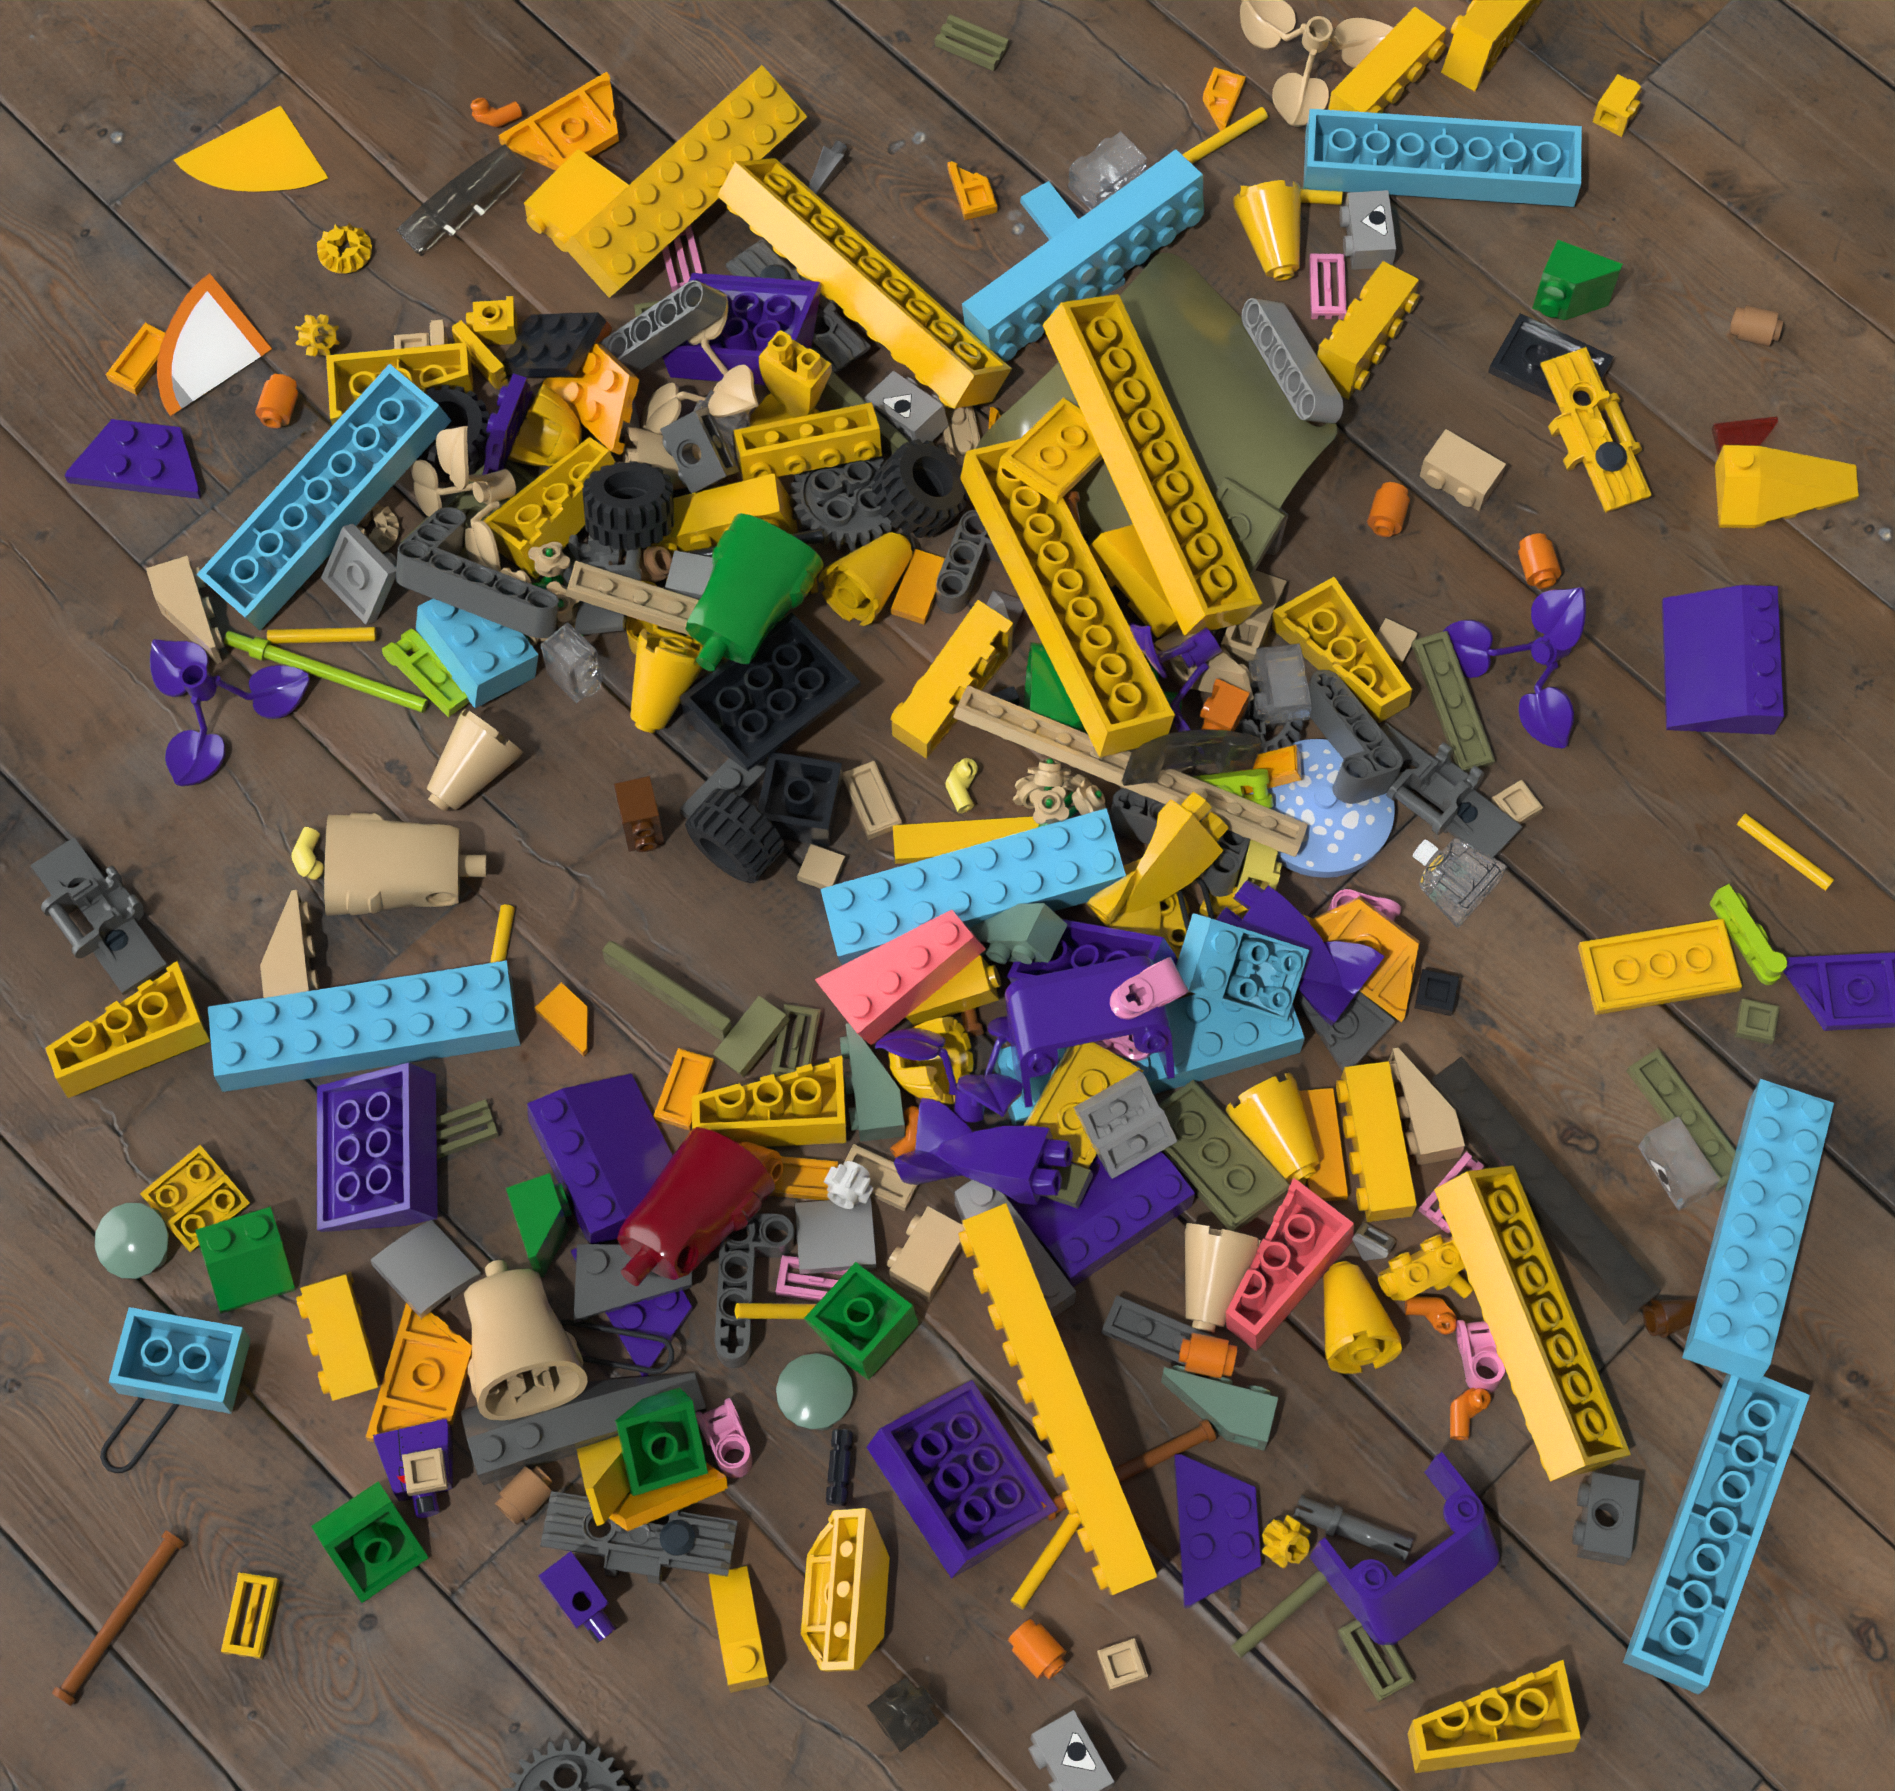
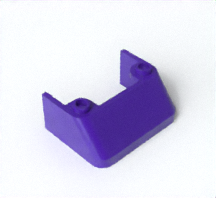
M1134 956L1022 978L1008 986L1005 992L1012 1061L1017 1081L1023 1086L1021 1095L1025 1108L1033 1106L1030 1078L1051 1072L1058 1064V1049L1132 1035L1136 1049L1146 1054L1159 1053L1167 1079L1175 1078L1172 1034L1166 1006L1156 1007L1129 1020L1116 1016L1110 1007L1112 992L1126 980L1154 965L1150 958ZM1134 995L1126 996L1128 1002L1137 1001Z
M1443 1452L1433 1459L1424 1473L1446 1500L1443 1507V1516L1446 1523L1453 1530V1535L1396 1577L1393 1576L1382 1562L1374 1559L1361 1561L1352 1569H1349L1326 1538L1318 1542L1309 1556L1350 1612L1362 1624L1363 1629L1370 1638L1383 1646L1394 1645L1489 1575L1499 1562V1549L1480 1499Z

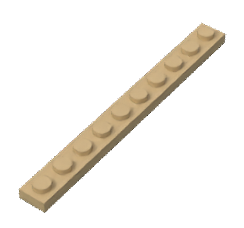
M968 685L954 714V718L971 726L993 733L1003 739L1015 742L1037 753L1059 760L1074 768L1164 804H1167L1171 799L1181 805L1192 792H1195L1203 797L1212 807L1202 819L1211 811L1225 822L1229 827V831L1293 857H1296L1308 826V824L1130 751L1099 758L1088 734Z

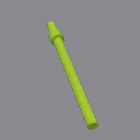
M228 631L225 635L224 644L249 652V656L261 661L269 659L286 666L295 667L306 673L424 713L427 708L428 699L272 646L269 640L257 636L252 639L232 631Z

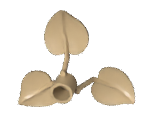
M1242 0L1240 7L1242 30L1250 43L1258 48L1271 50L1279 44L1281 39L1290 41L1303 34L1302 44L1309 51L1304 75L1301 76L1297 73L1283 75L1276 81L1272 92L1275 108L1287 123L1294 127L1307 125L1310 109L1325 110L1329 98L1327 84L1321 79L1309 77L1316 53L1323 52L1327 48L1329 40L1335 50H1342L1341 56L1343 61L1355 68L1393 29V27L1376 20L1350 18L1341 22L1334 31L1331 22L1327 18L1315 16L1307 24L1303 23L1299 29L1293 31L1296 23L1295 12L1283 0Z
M728 300L726 309L718 320L688 339V342L692 345L701 343L704 351L724 375L723 379L714 387L711 398L684 391L678 393V385L675 383L665 384L657 389L647 401L641 416L640 429L662 434L661 428L677 420L681 412V401L685 399L708 405L710 414L717 418L728 417L741 412L745 417L752 408L758 406L754 392L752 370L743 364L728 371L709 345V340L718 337L725 326L728 315Z
M468 426L442 430L436 438L437 454L442 469L447 474H450V480L455 486L439 488L437 473L432 465L425 460H416L410 466V472L414 480L417 502L422 511L430 517L435 511L442 508L440 495L473 490L476 500L479 503L484 502L488 505L471 519L472 527L465 529L464 538L467 554L470 561L500 572L499 554L494 535L490 527L481 519L492 510L500 508V500L515 495L516 485L514 478L507 469L486 475H469Z

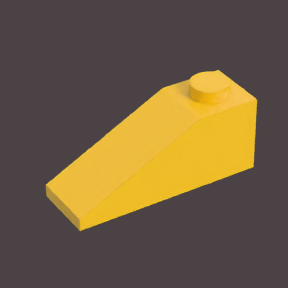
M619 1436L576 1449L586 1494L596 1526L604 1524L630 1492Z
M747 1566L730 1569L728 1577L708 1574L730 1693L770 1685Z

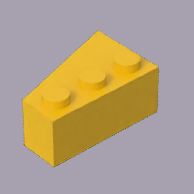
M1134 525L1101 533L1089 546V549L1097 565L1107 575L1105 578L1106 582L1111 588L1116 585L1130 600L1127 605L1146 626H1151L1150 630L1157 638L1166 636L1179 629V623Z
M352 1272L305 1285L300 1288L302 1295L296 1297L302 1319L309 1318L313 1333L307 1334L312 1356L319 1355L323 1370L318 1372L323 1394L330 1393L332 1401L380 1386L370 1342L366 1336L361 1319L363 1317L360 1304H357L352 1283H354Z

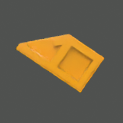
M1214 67L1203 93V102L1217 127L1222 131L1229 124L1245 85L1246 77Z
M953 161L947 162V169L964 220L997 213V203L988 178L978 173L972 174L958 167V164Z
M561 982L535 1007V1011L584 1057L588 1053V1007Z

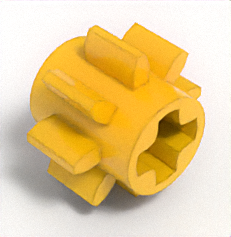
M320 314L316 320L312 315H305L306 322L301 326H295V329L299 331V340L296 341V345L307 346L306 355L315 357L318 351L321 355H330L329 348L334 344L339 345L340 342L336 339L335 332L339 329V326L327 324L329 316Z
M1290 1515L1286 1516L1284 1522L1273 1519L1262 1534L1263 1542L1266 1545L1262 1553L1282 1568H1285L1288 1562L1299 1564L1307 1556L1310 1549L1309 1540L1306 1538L1310 1534V1530Z

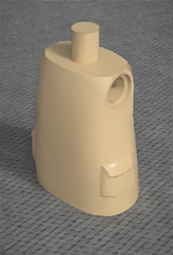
M375 812L372 814L351 813L350 815L328 814L324 875L326 916L374 914L379 911L407 907L450 906L459 903L460 877H486V855H461L460 828L440 824L384 820L382 816Z
M502 1260L490 1262L485 1267L487 1277L473 1283L464 1292L472 1325V1359L468 1365V1375L473 1395L477 1399L479 1412L489 1420H512L550 1410L573 1400L584 1391L587 1385V1375L583 1368V1359L575 1338L564 1330L549 1305L539 1273L531 1269L509 1270L507 1263Z

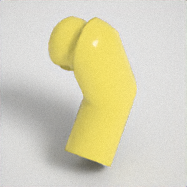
M964 758L957 762L945 783L958 813H965L974 807L967 790L978 771V766L970 758Z
M304 827L292 851L291 858L298 874L302 877L308 876L309 879L316 880L324 870L323 863L317 861L313 853L320 833L312 828Z

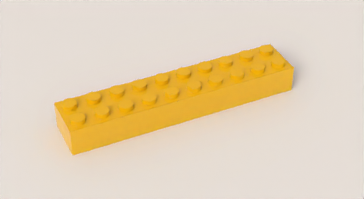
M776 158L737 161L734 163L717 194L727 204L726 207L731 213L744 219L750 225V230L756 235L764 237L779 256L787 258L797 267L796 271L801 276L811 281L820 282L822 286L821 294L835 301L844 309L843 313L849 319L858 322L867 330V335L872 340L884 345L891 352L894 360L906 365L915 373V378L920 383L934 390L939 395V399L943 404L956 409L993 401L1012 369Z
M1119 294L1061 302L1042 326L1184 636L1196 634L1205 627L1210 631L1243 623L1262 605L1261 599Z
M1019 439L966 451L960 479L1099 758L1166 741L1175 714L1143 652L1137 645L1130 627L1064 499L1061 498L1055 504L999 466L1001 456Z
M1002 1204L963 1220L962 1226L964 1231L958 1233L960 1243L966 1258L974 1256L978 1268L973 1269V1275L981 1295L989 1292L993 1304L987 1306V1310L995 1330L998 1331L1003 1328L1008 1341L1002 1343V1347L1010 1367L1018 1365L1023 1378L1017 1380V1385L1025 1404L1030 1402L1034 1404L1038 1415L1032 1417V1422L1040 1441L1048 1439L1053 1453L1048 1454L1047 1459L1054 1477L1063 1476L1068 1490L1061 1494L1069 1514L1077 1513L1083 1528L1076 1530L1085 1553L1093 1551L1098 1565L1091 1569L1099 1589L1104 1590L1108 1588L1110 1595H1115L1156 1578L1157 1574L1007 1204Z

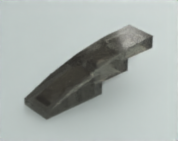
M504 144L447 183L422 204L396 231L417 254L423 256L445 233L452 236L474 213L482 216L528 168Z

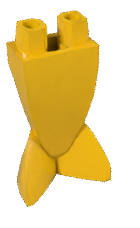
M780 330L768 342V346L759 356L761 375L771 393L764 398L752 413L749 420L750 427L820 413L815 407L832 373V363L820 357V354L814 350L808 349L796 342L790 335Z
M1192 792L1181 805L1170 799L1158 813L1157 826L1153 837L1136 870L1102 889L1088 900L1087 905L1108 928L1160 937V901L1167 899L1192 883L1224 851L1217 841L1229 827L1211 811L1199 822L1212 808L1203 797Z

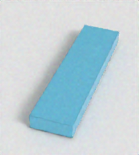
M1049 181L1020 198V203L1049 240L1078 220ZM1122 276L1116 283L1108 284L1099 290L1095 297L1105 296L1123 286L1125 278Z

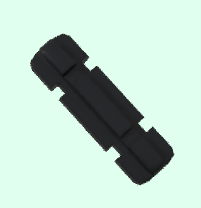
M834 1429L832 1431L831 1447H833V1450H830L827 1479L830 1486L826 1489V1503L834 1507H842L847 1504L848 1489L845 1486L849 1485L851 1452L849 1449H852L853 1433L847 1429Z

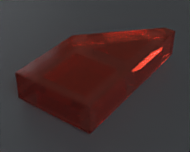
M1777 416L1714 423L1711 430L1718 457L1723 445L1761 446L1778 423Z

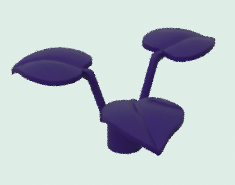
M1583 587L1549 590L1543 592L1534 600L1531 608L1532 623L1537 631L1545 635L1527 644L1490 649L1493 641L1491 630L1483 623L1475 620L1457 621L1443 630V632H1448L1463 675L1469 678L1479 677L1488 671L1491 664L1490 656L1531 650L1533 659L1542 665H1546L1547 668L1534 686L1535 693H1528L1522 696L1519 701L1521 723L1526 731L1542 744L1554 748H1565L1568 746L1569 735L1574 721L1572 703L1568 696L1560 689L1547 687L1542 690V687L1552 671L1558 668L1557 661L1568 656L1572 647L1578 643L1582 636L1586 616V600Z
M1131 622L1129 624L1130 630L1137 645L1147 656L1154 669L1164 679L1168 676L1165 673L1167 670L1162 663L1180 655L1188 668L1194 665L1197 667L1170 703V707L1175 714L1173 722L1186 744L1202 757L1209 760L1215 759L1216 756L1202 749L1182 717L1179 704L1201 673L1209 669L1205 662L1222 652L1216 639L1208 628L1205 627L1180 645L1166 651H1160L1154 648L1150 630L1151 626Z
M154 639L150 652V669L155 686L161 693L171 697H179L187 691L192 697L191 703L194 705L200 725L199 733L194 730L180 732L171 739L166 748V766L173 777L174 783L178 786L198 784L212 776L224 760L225 743L219 735H207L208 729L201 708V701H208L213 698L218 686L245 700H253V708L261 717L278 719L287 716L298 706L309 685V675L295 667L282 665L268 666L258 670L250 677L249 687L252 692L247 693L223 681L220 676L212 677L208 671L207 653L198 644L187 641Z
M1007 1016L999 1017L989 1022L988 1032L998 1038L995 1041L984 1075H964L958 1079L957 1084L948 1052L945 1048H942L945 1045V1038L937 1033L919 1028L901 1029L885 1035L875 1045V1049L883 1048L892 1054L911 1060H929L940 1056L943 1060L949 1082V1094L955 1095L954 1113L964 1122L981 1121L984 1118L985 1106L1003 1117L1013 1102L1022 1094L1023 1086L1019 1081L1009 1076L992 1074L1001 1046L1006 1042L1010 1043Z

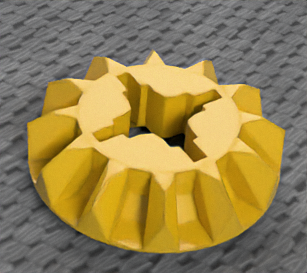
M350 223L342 227L335 224L334 228L329 232L323 231L322 239L317 242V255L321 264L326 269L340 274L352 273L361 269L369 261L372 254V244L370 237L366 235L362 227L358 229ZM348 240L351 248H346L340 257L337 246H342L343 242Z

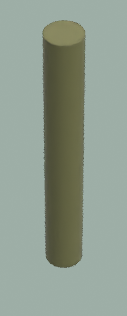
M1316 1571L1231 1645L1232 1650L1239 1658L1244 1657L1328 1583L1322 1572Z

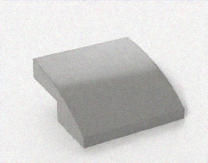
M1140 1070L1073 1107L1093 1148L1112 1179L1178 1142L1165 1112L1158 1106L1148 1081Z
M871 1197L868 1198L866 1204L860 1202L858 1206L854 1205L852 1209L842 1208L831 1200L795 1203L800 1274L846 1271L855 1262L864 1269L876 1268Z
M432 1220L403 1235L371 1259L372 1266L421 1319L448 1297L453 1300L482 1276L481 1272Z

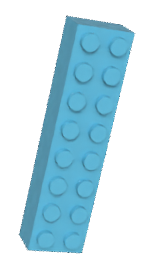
M1310 109L1305 137L1303 189L1342 192L1388 190L1389 195L1574 207L1581 186L1582 126Z
M1175 149L962 303L965 327L1004 362L1011 360L1018 350L1029 342L1037 341L1045 331L1042 325L1061 302L1094 298L1099 290L1108 284H1114L1119 281L1125 272L1133 266L1145 262L1149 255L1159 247L1170 244L1181 231L1196 225L1204 215L1203 174Z
M389 364L197 575L261 631L332 553L342 527L352 523L356 526L436 439L438 433L447 427L451 419L435 401Z
M1105 808L1066 819L1062 822L1059 821L822 888L821 893L837 956L841 964L844 965L950 910H953L968 928L1017 904L1045 903L1052 911H1057L1088 902L1096 893L1117 882L1126 874L1108 811Z
M507 961L208 1007L213 1071L222 1092L521 1046L512 976Z
M1194 994L1176 999L1165 1005L1172 1034L1175 1078L1167 1079L1159 1053H1152L1141 1061H1130L1124 1057H1119L1143 1070L1142 1073L1145 1075L1154 1095L1185 1086L1192 1080L1199 1082L1300 1053L1305 1037L1293 1004L1287 1022ZM1011 1046L1000 1049L994 1066L995 1073L1017 1080L1013 1068ZM1068 1047L1058 1049V1064ZM1056 1067L1048 1074L1030 1078L1033 1106L1025 1108L1022 1095L1013 1102L1008 1109L1012 1126H1024Z
M1760 1079L1746 1109L1683 1352V1359L1757 1384L1770 1366L1834 1106L1833 1102Z
M1731 1374L1725 1376L1623 1663L1696 1694H1700L1708 1687L1810 1395L1765 1376L1761 1378L1758 1384Z

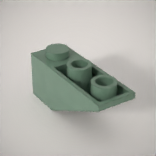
M1045 903L1017 904L969 929L986 948L980 954L986 961L1001 964L1006 962L1031 964L1032 962L1050 961L1067 924Z
M847 1023V1036L840 1037L842 1058L850 1059L851 1072H844L846 1094H854L856 1106L848 1108L851 1130H859L860 1142L904 1137L905 1125L900 1089L863 1038Z
M1175 1365L1172 1369L1164 1367L1161 1383L1201 1419H1207L1212 1428L1226 1441L1265 1450L1278 1397L1271 1396V1392L1268 1389L1259 1386H1248V1389L1233 1386V1381L1225 1377L1220 1379L1210 1376V1379L1196 1376L1195 1373L1184 1371V1366Z

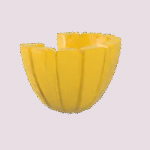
M543 384L540 387L526 415L527 418L524 419L518 432L519 436L515 439L508 459L525 465L552 467L581 444L582 428L577 416L569 405L549 387Z
M940 1017L913 1027L932 1031L945 1038V1045L942 1048H945L948 1052L956 1084L960 1077L970 1075L969 1073L973 1071V1054L968 1051L971 1048L967 1033H963L965 1029L961 1023H958L952 1017ZM889 1052L890 1070L899 1085L906 1091L920 1099H933L942 1104L955 1103V1095L949 1094V1082L943 1060L940 1056L918 1061L906 1059Z

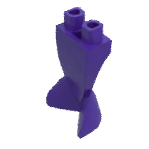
M1248 880L1245 881L1233 898L1249 910L1243 919L1227 907L1216 919L1308 949L1309 953L1298 987L1309 1004L1330 1026L1335 1023L1384 958L1375 949L1362 944L1342 941L1323 942L1307 919L1281 894L1269 885L1263 890Z
M922 1098L919 1106L915 1151H910L896 1157L894 1165L902 1182L906 1184L919 1185L965 1176L1006 1194L1018 1203L1037 1205L1041 1195L1058 1196L1062 1177L1060 1171L1052 1169V1166H1070L1073 1151L1069 1141L1053 1139L1050 1128L1001 1126L972 1132L967 1124L947 1106L933 1099Z

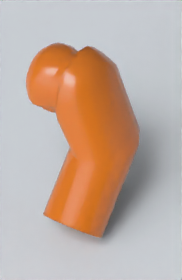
M477 98L471 103L473 118L477 122L492 127H500L523 117L516 101L498 109L489 106L485 98Z
M916 1106L908 1107L903 1113L906 1135L890 1147V1151L895 1158L904 1153L915 1151L919 1108Z
M1414 1296L1405 1301V1315L1425 1316L1435 1330L1444 1335L1455 1331L1457 1317L1442 1298Z
M1470 1388L1452 1401L1450 1406V1439L1460 1441L1469 1439L1470 1419L1490 1405L1491 1396L1486 1389Z

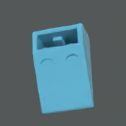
M1193 913L1176 968L1189 992L1287 1022L1309 950Z

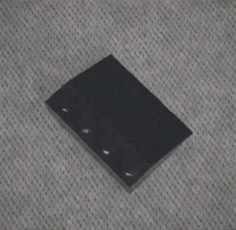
M791 612L769 632L750 664H740L729 659L679 698L685 719L702 737L746 771H750L860 687L861 683Z

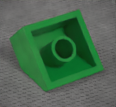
M1557 240L1543 271L1532 309L1540 311L1544 316L1565 321L1607 307L1611 301L1623 264Z
M550 1173L506 1188L533 1271L538 1272L540 1278L545 1276L569 1231L565 1218L572 1216L562 1183L554 1185Z
M271 1206L195 1230L220 1314L295 1291Z
M856 1262L804 1317L808 1325L839 1359L867 1380L877 1372L919 1325L913 1305Z
M680 1387L642 1398L615 1420L632 1496L708 1474L693 1400Z
M379 1481L311 1526L322 1546L361 1603L429 1558Z

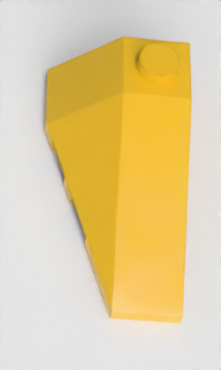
M1723 445L1715 464L1719 528H1757L1766 525L1768 521L1782 517L1789 519L1796 517L1797 513L1814 508L1821 510L1856 500L1859 496L1857 470L1854 464L1762 446Z

